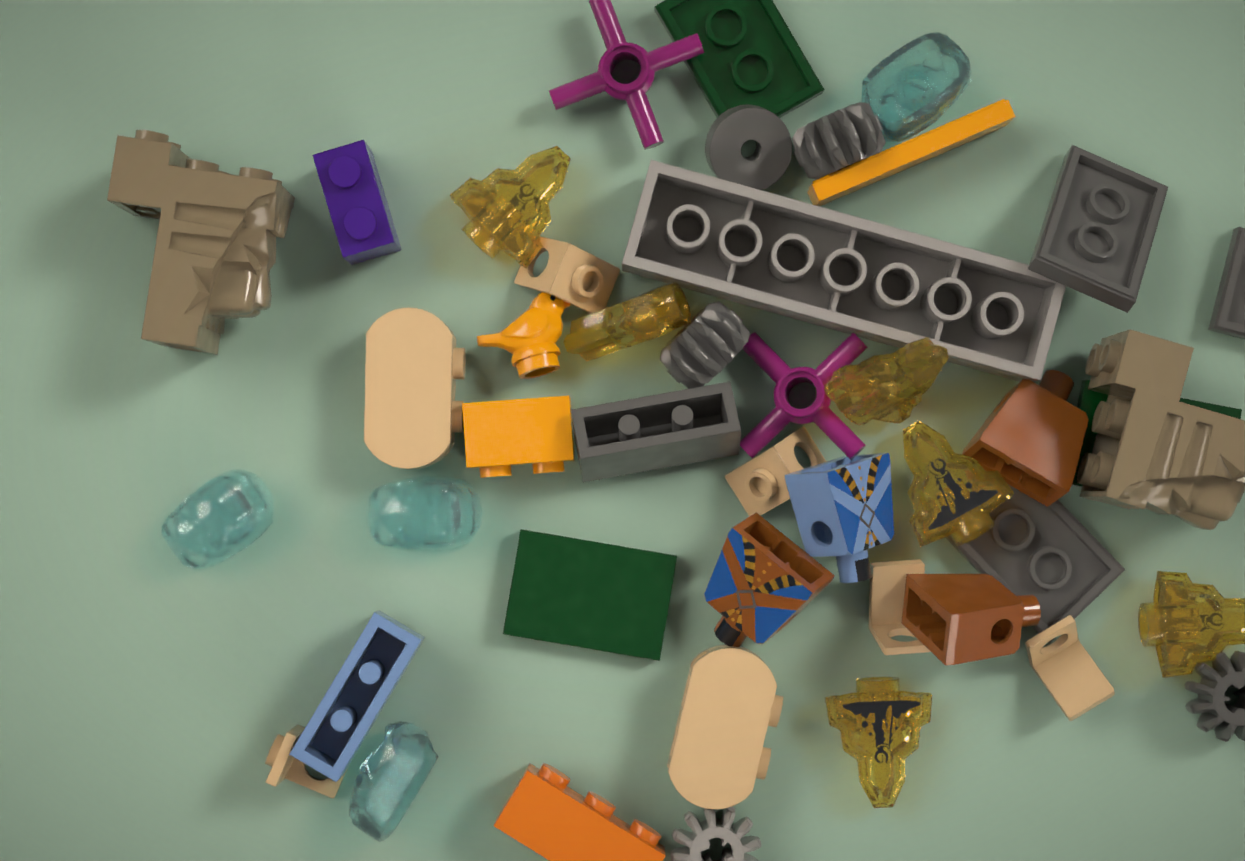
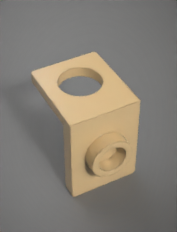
M533 235L514 283L522 287L548 293L592 315L601 317L620 269L570 243ZM548 251L549 259L546 268L539 276L534 277L533 268L537 258L543 252Z
M804 426L725 475V479L749 516L756 512L759 515H763L790 499L785 475L804 469L795 457V446L801 447L807 453L811 467L827 462Z
M921 559L871 563L869 630L884 655L931 652L918 639L909 642L891 639V637L899 635L915 637L901 623L906 574H925V564Z
M1071 615L1025 642L1030 666L1069 721H1073L1115 695L1112 685L1080 643L1076 621ZM1061 635L1055 642L1043 647L1047 642Z
M296 725L285 736L278 734L265 761V764L272 767L265 783L276 787L284 779H288L325 796L335 798L346 771L337 782L330 778L317 779L312 777L308 773L305 763L289 755L305 727Z

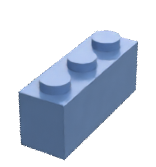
M380 610L374 612L289 755L337 782L345 773L425 637Z

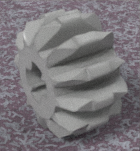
M734 806L723 809L721 819L715 818L714 809L704 808L706 820L702 822L699 821L693 812L688 811L684 818L692 832L684 829L673 830V839L685 846L670 852L671 861H758V859L747 854V852L755 851L761 847L760 838L758 836H745L753 826L749 817H744L732 825L735 818ZM720 838L722 846H725L727 843L730 844V848L722 850V859L711 860L709 852L704 856L701 854V851L709 849L710 839Z

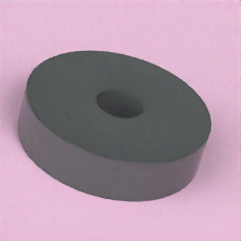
M739 105L723 112L711 125L705 141L706 160L709 168L717 178L759 190L770 187L782 177L792 155V140L784 122L774 113L756 105ZM748 140H754L756 143L754 153L751 156L742 157V145Z

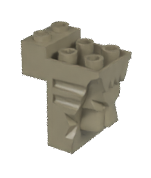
M136 130L135 138L117 135L107 201L133 216L160 219L141 339L164 347L218 355L220 336L224 334L225 319L253 318L258 316L261 310H267L271 307L270 269L276 263V237H285L295 197L282 186V181L272 179V172L249 167H241L239 175L219 171L218 164L188 157L180 150L181 145L168 141L169 136L149 130Z
M1131 329L1102 338L1101 344L1095 343L1093 345L1085 369V373L1091 375L1088 389L1107 394L1108 397L1106 402L1100 401L1093 416L1091 429L1092 432L1097 433L1092 454L1085 453L1079 466L1077 483L1083 484L1080 497L1126 509L1146 508L1157 514H1171L1193 527L1203 530H1213L1219 521H1227L1232 517L1245 491V420L1179 402L1194 350L1193 347Z

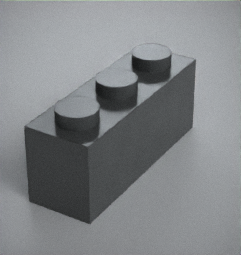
M730 381L571 409L573 433L583 483L739 455L741 427Z

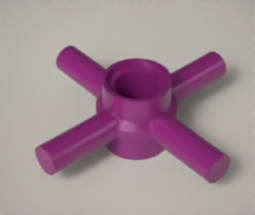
M589 0L607 51L599 61L597 72L549 90L555 109L558 110L606 92L615 99L627 102L644 150L659 146L664 143L646 93L653 84L655 72L704 53L699 36L695 33L647 52L637 44L626 42L611 0ZM623 60H632L641 66L638 78L628 84L618 83L612 78L614 67Z
M756 332L749 335L748 342L743 346V350L776 383L774 388V403L776 407L740 441L741 448L753 459L790 422L801 425L814 422L850 460L856 457L866 445L829 408L832 398L829 384L842 373L837 370L846 369L868 348L856 334L852 333L815 369L810 367H795L791 369ZM804 382L814 385L817 390V396L811 406L805 409H796L790 406L789 393L795 385Z

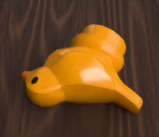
M540 292L533 299L529 308L504 330L495 334L477 336L478 346L498 347L512 353L511 363L513 367H517L520 379H530L550 374L560 368L558 356L561 352L555 343L562 335L563 323L561 316L564 310L571 304L548 293Z

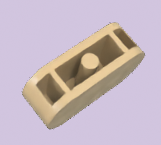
M418 308L392 310L378 318L366 333L364 442L372 454L379 460L393 467L403 469H421L439 462L454 446L455 433L464 432L462 403L464 401H455L456 379H465V348H456V337L443 321L428 311Z
M718 645L708 648L697 655L691 661L667 763L668 773L674 787L682 797L690 803L706 809H725L745 800L753 792L755 779H765L770 762L771 748L763 747L768 726L776 728L783 705V696L775 695L777 683L768 666L754 652L744 647Z

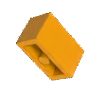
M569 395L462 403L466 468H479L480 478L512 476L511 465L532 464L533 474L565 472L564 461H575L571 398Z

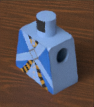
M889 453L861 454L852 460L847 456H843L786 474L785 481L805 552L811 557L836 556L841 583H855L872 578L868 549L891 541L894 535Z

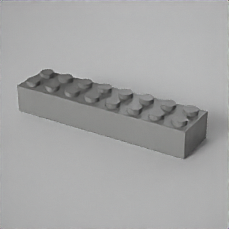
M655 160L650 161L622 261V271L850 335L854 333L861 338L1019 382L1022 379H1028L1033 382L1041 380L1066 289L1065 285L1028 270L1029 265Z

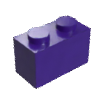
M363 139L312 155L343 258L351 265L402 250L372 150Z

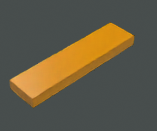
M1002 99L814 180L807 192L813 205H825L1001 129L1016 116L1009 100L1005 101V99Z

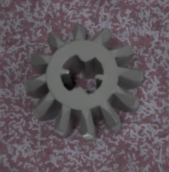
M864 102L851 104L810 122L806 126L797 129L792 137L795 147L794 153L800 167L803 166L808 178L819 179L879 153L886 144V141L881 131L883 127L878 115H874L870 104Z
M721 302L709 303L689 320L661 350L660 361L668 369L667 372L678 383H682L688 389L701 387L709 383L743 349V346L748 342L750 332L742 324L743 320L732 309H728Z
M1217 651L1212 654V667L1202 662L1194 665L1196 673L1202 679L1200 683L1187 681L1184 685L1186 690L1197 693L1198 698L1190 700L1185 707L1190 713H1201L1197 722V727L1200 730L1208 732L1214 729L1216 738L1228 742L1234 733L1239 739L1245 741V652L1235 651L1229 659L1224 652ZM1229 686L1239 689V691L1233 692L1234 695L1239 696L1234 706L1224 702L1230 700L1229 697L1224 696Z

